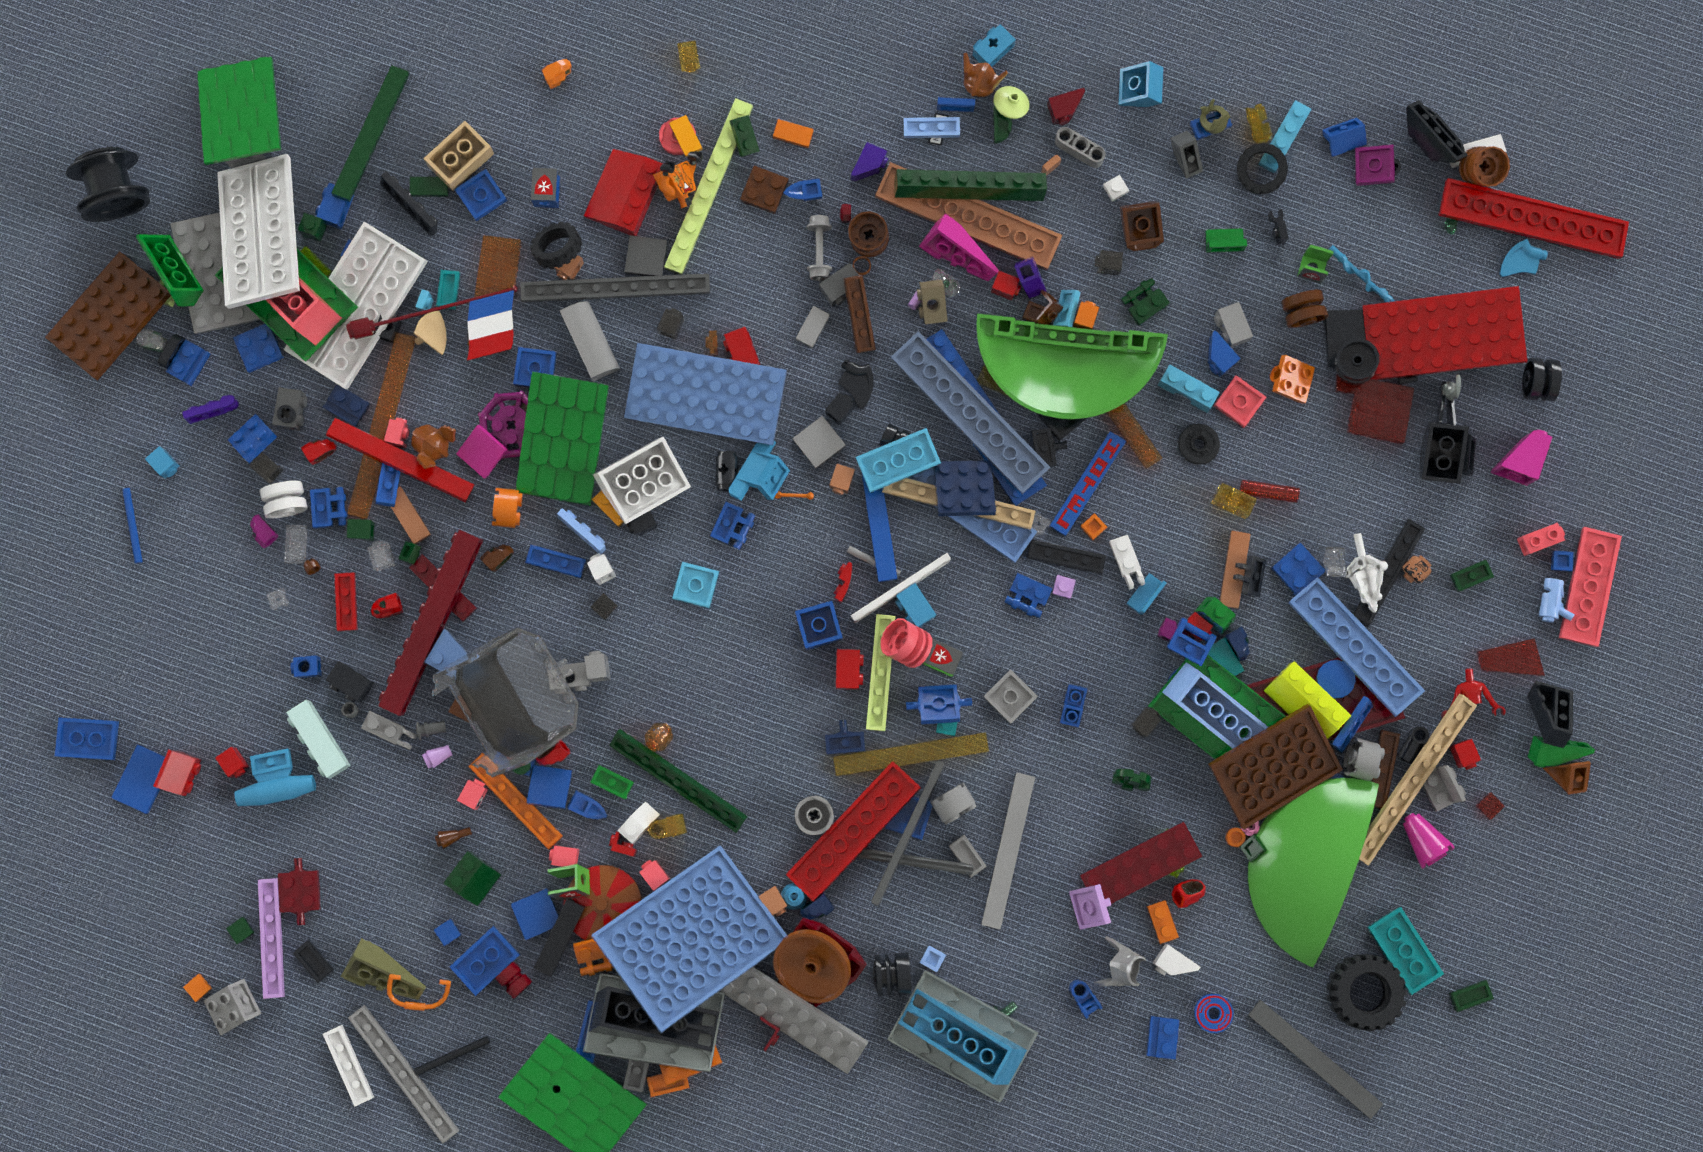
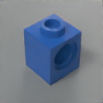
M305 656L293 658V663H291L290 667L294 677L309 678L322 676L321 657ZM308 662L309 670L303 672L302 665Z

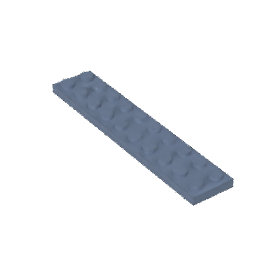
M919 332L913 335L891 356L890 359L1021 494H1024L1050 469V466Z

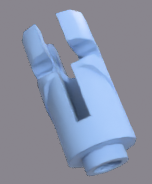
M1545 578L1544 589L1550 592L1542 593L1539 617L1544 622L1554 623V620L1559 619V615L1571 621L1575 615L1563 608V603L1561 602L1562 597L1564 598L1563 580Z

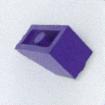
M866 142L851 173V181L855 182L878 174L881 168L885 169L889 160L887 158V151Z

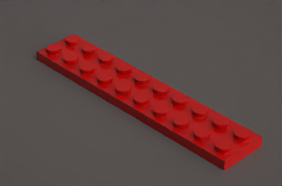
M1450 178L1445 181L1439 216L1617 259L1623 257L1629 221Z

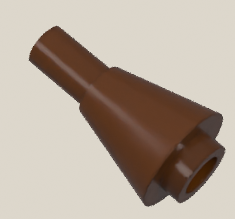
M470 827L459 831H437L438 835L435 836L437 846H442V849H445L460 840V838L472 835Z

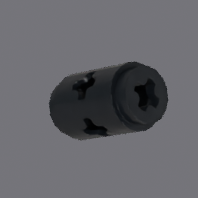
M720 451L718 456H716L715 486H717V491L729 492V487L738 474V457L736 452Z

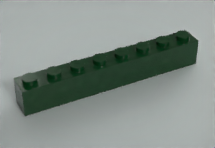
M897 169L894 179L895 198L1043 201L1047 192L1046 173Z

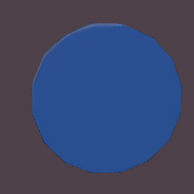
M1340 660L1326 662L1318 669L1316 674V682L1333 699L1343 698L1353 690L1356 682L1355 673L1345 662Z

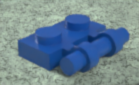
M337 487L336 495H331L330 488L310 490L312 527H333V519H338L339 526H346L348 515L347 511H345L346 495L344 494V487ZM332 502H337L338 512H332Z
M725 502L710 537L727 545L732 538L736 540L733 547L740 550L742 544H745L747 540L746 535L749 529L754 525L753 520L756 515L749 512L747 517L743 518L741 517L743 513L742 508ZM737 523L743 525L739 534L734 532Z
M1017 573L1010 588V592L1015 593L1016 596L1015 598L1007 596L1004 603L1011 605V608L1015 610L1018 608L1027 612L1026 615L1040 618L1042 611L1036 609L1037 604L1041 606L1046 605L1053 588ZM1021 597L1032 601L1031 605L1021 602Z

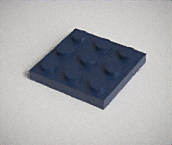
M989 460L940 461L941 464L934 466L938 516L996 514L992 466Z

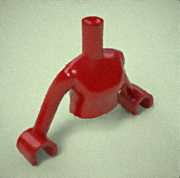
M1465 669L1466 682L1456 686L1451 705L1459 694L1464 695L1474 704L1482 703L1481 692H1483L1485 698L1493 707L1492 714L1496 716V710L1501 708V714L1505 715V708L1496 703L1486 685L1482 682L1474 681L1473 669ZM1448 710L1442 712V718L1445 716Z

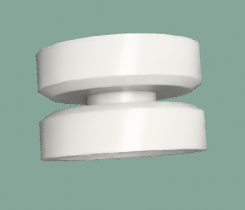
M301 481L274 483L261 488L259 491L261 500L267 503L263 507L266 518L273 519L293 516L308 509L306 499L300 497L304 493Z

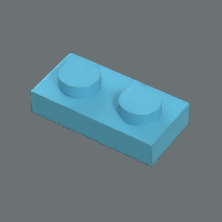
M1061 290L1059 303L1063 309L1054 319V326H1073L1081 292L1078 290Z

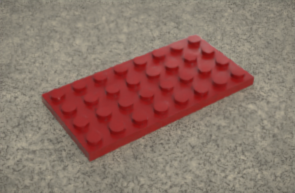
M1519 286L1363 305L1366 340L1370 341L1379 353V365L1370 381L1527 363Z

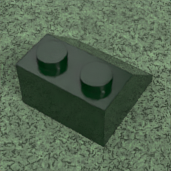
M467 851L443 883L461 897L479 906L502 874L472 851Z

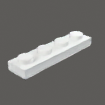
M343 1025L324 1033L325 1041L354 1106L374 1098Z

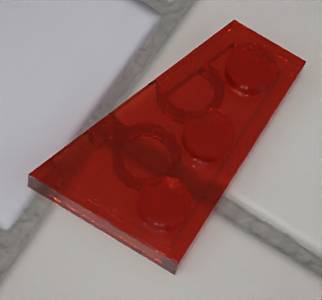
M1535 638L1477 652L1482 671L1545 676Z

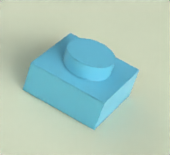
M421 290L415 306L418 311L427 310L432 307L433 298L429 291Z

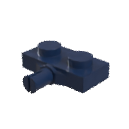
M839 720L840 732L825 735L827 755L865 751L864 732L848 731L847 720H844V727L842 720Z

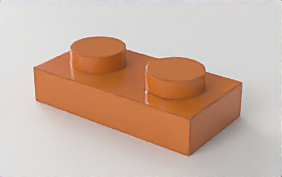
M1166 900L1146 906L1159 944L1179 938Z

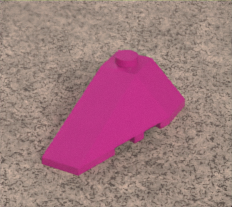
M944 214L934 224L919 245L920 248L939 260L941 258L946 259L954 267L957 265L966 268L968 273L986 281H989L999 271L965 229L947 214Z

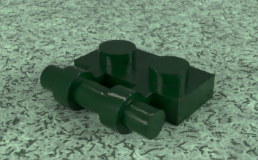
M1153 278L1142 281L1139 287L1133 291H1128L1126 296L1121 298V302L1124 305L1129 302L1133 305L1128 309V312L1138 325H1141L1170 304L1160 288L1154 292L1150 289L1155 284ZM1144 292L1147 297L1138 301L1137 296Z

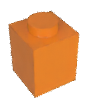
M1081 301L1073 327L1092 330L1099 307L1093 302Z

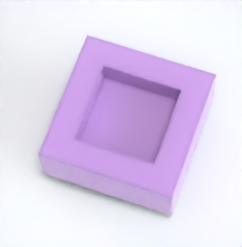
M1057 575L1052 594L1071 599L1076 580Z

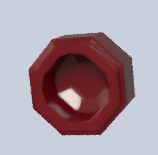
M842 204L840 208L842 223H850L851 221L850 204Z

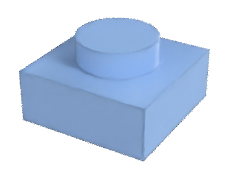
M928 946L919 963L937 972L946 955Z

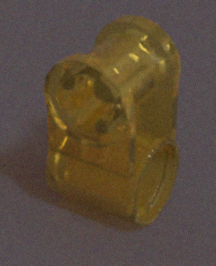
M683 814L654 821L648 828L649 834L654 839L687 833ZM655 825H658L660 828L663 827L660 835H657L655 832L652 833Z

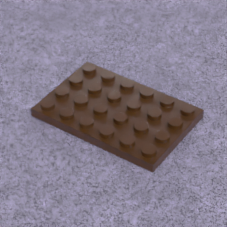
M119 251L45 338L98 381L169 299L171 294L163 285Z
M1308 704L1208 763L1243 829L1248 828L1343 770L1311 706Z

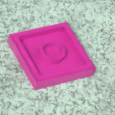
M477 425L456 454L485 479L508 449L481 425Z

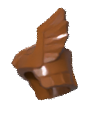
M963 53L965 89L971 96L986 97L990 95L1007 76V70L998 76L990 64L986 62L971 64L968 54Z
M424 425L413 431L411 446L419 453L417 461H419L423 468L435 467V460L448 457L449 442L453 443L455 441L456 430L446 425L441 426L439 429L431 425Z

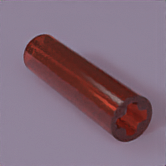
M1243 479L1240 485V495L1297 503L1300 494V488Z

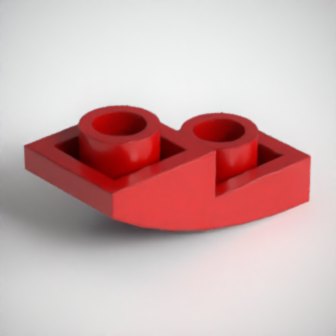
M848 562L847 565L843 564L838 571L840 575L839 580L844 584H839L833 594L836 595L835 600L840 604L844 600L850 586L852 576L851 562Z

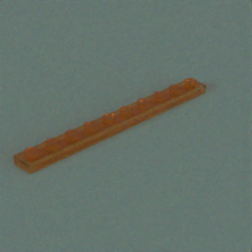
M398 332L395 335L369 431L370 435L383 441L389 419L394 420L415 344V336ZM365 454L362 457L347 514L368 519L382 462Z

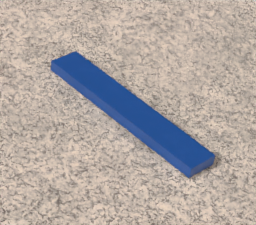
M861 472L878 582L897 580L885 496L882 493L883 488L870 493Z

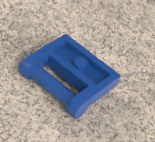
M1182 617L1166 648L1198 666H1202L1217 636L1212 633L1208 634L1188 623V620ZM1185 629L1205 640V645L1182 634L1183 630Z

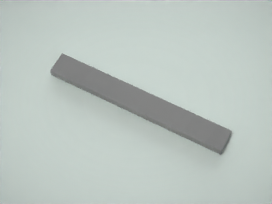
M1016 772L981 925L1001 930L1035 781L1033 776Z
M363 1005L349 1016L350 1022L441 1143L444 1144L460 1130L420 1077L416 1075L414 1069L368 1008Z

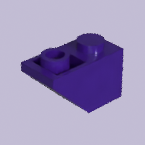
M1033 256L1015 263L1014 267L1029 299L1042 294L1041 290L1047 292Z

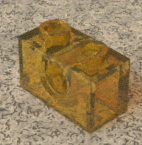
M1221 483L1214 494L1211 504L1246 519L1250 516L1257 498Z

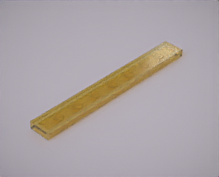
M985 732L836 756L833 759L836 776L885 769L892 761L898 766L989 752Z

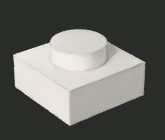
M1120 175L1103 184L1112 202L1129 192Z

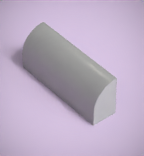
M583 301L560 310L592 381L594 382L620 370L590 303Z

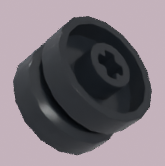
M1352 339L1345 342L1340 347L1335 359V370L1338 377L1351 385H1361L1368 382L1374 376L1379 365L1377 348L1365 339Z
M1529 358L1527 360L1522 378V391L1526 400H1537L1540 397L1543 401L1553 402L1557 399L1562 381L1560 361L1547 359L1543 362L1540 358Z

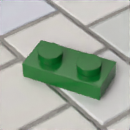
M600 765L590 782L625 800L634 784L633 781Z

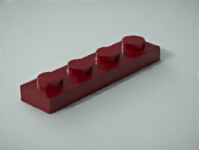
M422 554L409 568L430 587L434 585L437 579L435 574L438 569ZM460 592L452 611L464 622L477 608Z

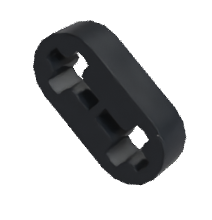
M174 334L158 359L160 366L168 369L185 338L179 334Z

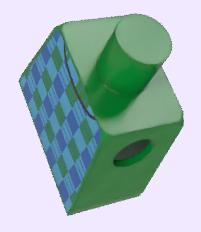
M1206 597L1194 611L1209 622L1221 635L1235 621L1236 616L1234 612L1216 597Z

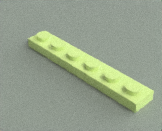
M876 614L866 730L885 731L892 658L882 652L881 638L886 627L895 620L896 616Z

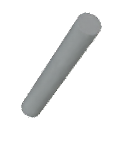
M849 546L847 553L876 567L874 557ZM896 569L897 578H898L899 575H900V573H901V571L898 570V569Z

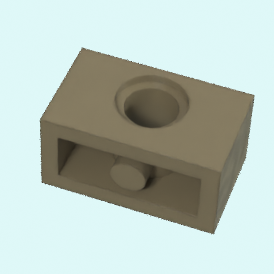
M943 281L919 282L920 289H917L918 301L921 300L922 307H919L920 319L923 318L925 324L948 322ZM929 300H936L933 305L927 304Z

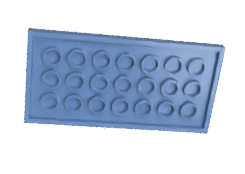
M637 343L624 418L773 445L787 370Z

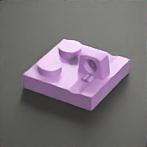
M1100 884L1069 891L1080 930L1111 923L1107 907L1111 906L1110 898L1104 899Z

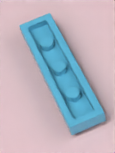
M1295 100L1270 144L1279 148L1285 155L1309 115L1311 108ZM1264 153L1258 165L1275 173L1278 168L1277 160L1272 155Z

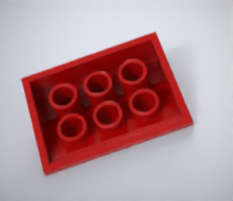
M613 149L584 217L625 234L637 236L658 187V183L653 175L661 171L660 166L663 163L645 156Z

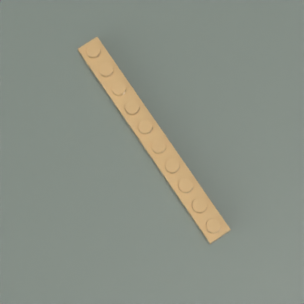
M1459 694L1369 826L1359 858L1364 864L1369 866L1477 705L1464 695Z

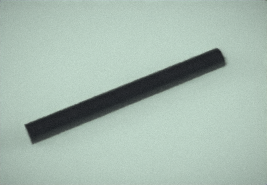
M485 1036L414 1068V1071L418 1076L489 1044V1037Z

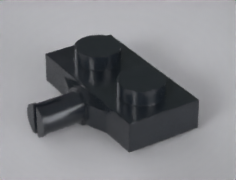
M1051 428L1032 430L1034 451L1050 467L1056 466V450L1067 449V442L1055 443L1052 438Z

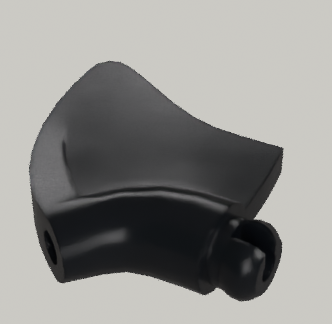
M845 359L841 367L846 371L838 385L848 390L858 407L863 409L868 403L873 390L874 380L869 364L860 366L853 361L850 362L848 359Z

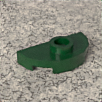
M993 106L994 144H997L1007 139L1011 133L1012 120L1001 115Z

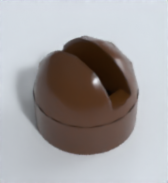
M313 558L310 561L306 560L304 563V570L307 575H313L321 569L318 561Z

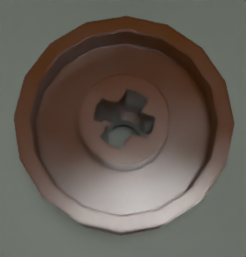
M1315 289L1300 292L1281 301L1283 311L1289 313L1285 318L1288 328L1304 327L1328 318L1326 306L1320 305L1324 301L1322 290Z

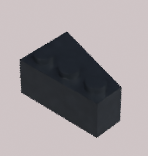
M1535 681L1527 696L1544 743L1564 749L1573 734L1574 691Z

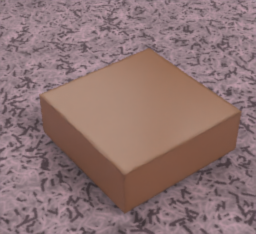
M1058 155L1053 156L1043 165L1041 172L1046 173L1047 176L1060 165L1061 158Z

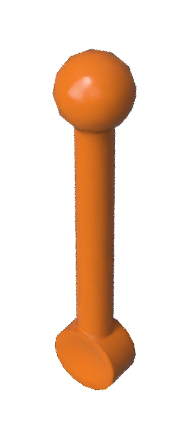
M778 491L775 498L802 497L811 500L814 498V494L812 492L794 494Z

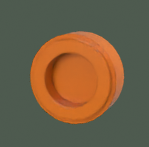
M1231 828L1226 832L1225 839L1228 845L1240 847L1245 842L1246 835L1240 828Z

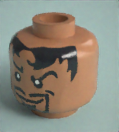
M1421 555L1419 557L1412 556L1402 568L1405 572L1403 577L1410 583L1413 581L1418 584L1422 583L1431 574L1430 567L1432 565Z

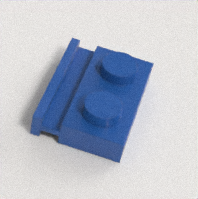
M185 339L166 372L192 386L211 354Z
M1150 1016L1146 1056L1176 1060L1179 1019Z

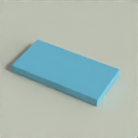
M927 428L856 457L870 493L941 464Z

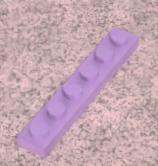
M278 878L258 880L263 999L285 997Z

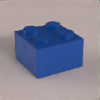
M832 601L795 611L805 650L843 640Z

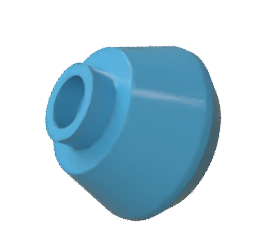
M795 883L786 885L781 892V896L788 909H800L807 901L808 896Z

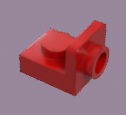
M616 831L615 835L612 834L609 846H612L611 851L635 857L637 849L633 848L634 844L622 841V844L619 845L621 833Z

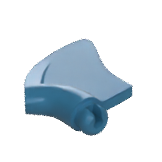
M1525 239L1512 247L1506 254L1499 275L1501 277L1517 273L1535 275L1539 260H1546L1548 252L1532 246L1528 239Z

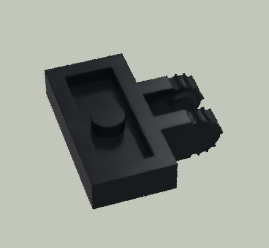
M1248 555L1247 564H1235V568L1245 570V576L1240 574L1233 576L1234 580L1243 582L1242 593L1253 597H1260L1266 564L1265 559Z

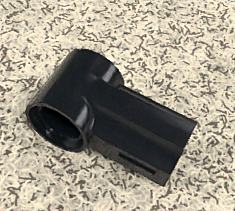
M1422 726L1412 728L1397 757L1412 764L1424 743L1429 739L1428 730ZM1417 730L1423 733V738L1420 741L1414 736Z

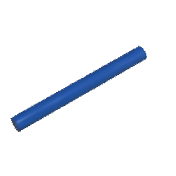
M124 488L122 492L135 564L143 563L131 491L130 488Z

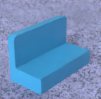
M1150 573L1144 579L1145 585H1140L1126 603V605L1140 615L1145 613L1167 583L1165 581L1161 582Z

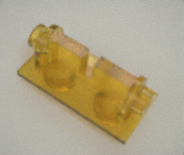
M1257 104L1255 108H1246L1247 120L1252 130V138L1255 143H1267V141L1272 139L1271 136L1273 134L1269 122L1262 123V121L1268 119L1265 107L1262 104Z

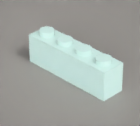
M305 700L286 712L289 716L287 718L289 724L293 728L296 727L299 732L297 734L299 740L309 748L307 753L313 761H317L319 765L317 769L323 777L333 778L351 766L311 701Z

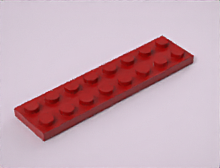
M892 761L787 872L786 876L814 902L918 793L921 787Z

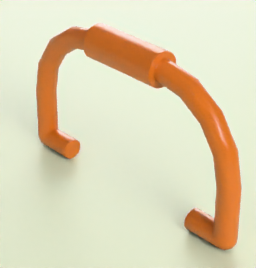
M390 974L387 983V995L390 1001L397 1006L404 1007V1009L419 1011L434 1009L446 1001L451 981L440 979L439 984L446 985L442 998L436 1003L425 1005V1003L401 1002L397 1000L392 994L393 979L400 980L401 975Z

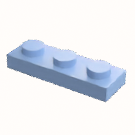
M960 117L903 119L904 138H960Z
M562 508L557 513L558 519L597 553L602 554L606 550L605 541L600 536L591 534V529L582 522L580 524L575 520L577 517L570 510L566 512Z

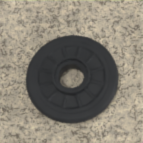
M1192 424L1186 427L1180 434L1178 447L1181 455L1188 462L1201 465L1209 463L1217 456L1220 449V440L1215 430L1210 426ZM1196 439H1201L1204 442L1202 449H1197L1194 446Z

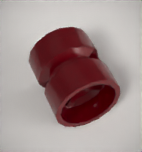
M515 961L495 978L502 987H507L506 992L513 999L533 982L526 974H521L522 969Z

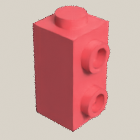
M1558 523L1521 536L1517 538L1523 555L1526 556L1565 541V533L1563 528Z

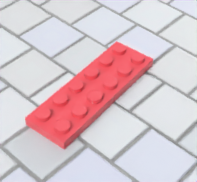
M1588 527L1582 528L1565 609L1575 615L1571 621L1563 617L1559 634L1560 639L1599 647L1622 536Z

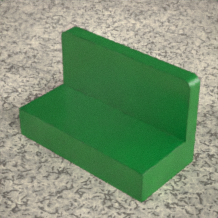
M1242 228L1212 229L1205 232L1206 253L1244 251L1247 247V239H1244Z

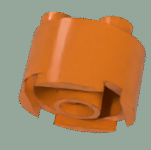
M496 488L495 491L499 495L494 496L492 516L496 521H492V526L515 528L516 525L520 526L521 514L517 510L518 506L522 507V493H519V490Z

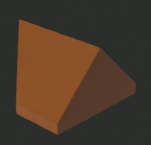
M1590 761L1543 768L1568 795L1587 792Z

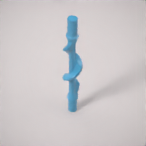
M1334 245L1328 249L1334 251L1333 256L1338 259V262L1343 264L1344 270L1348 274H1356L1366 283L1365 290L1367 292L1374 291L1385 303L1395 301L1391 295H1388V291L1385 288H1378L1370 280L1371 277L1368 270H1358L1348 261L1346 255L1341 253Z

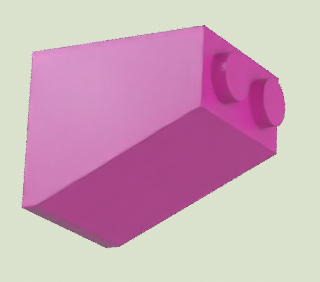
M1534 430L1527 434L1495 465L1491 473L1525 486L1537 481L1552 436L1547 435V432L1543 430Z

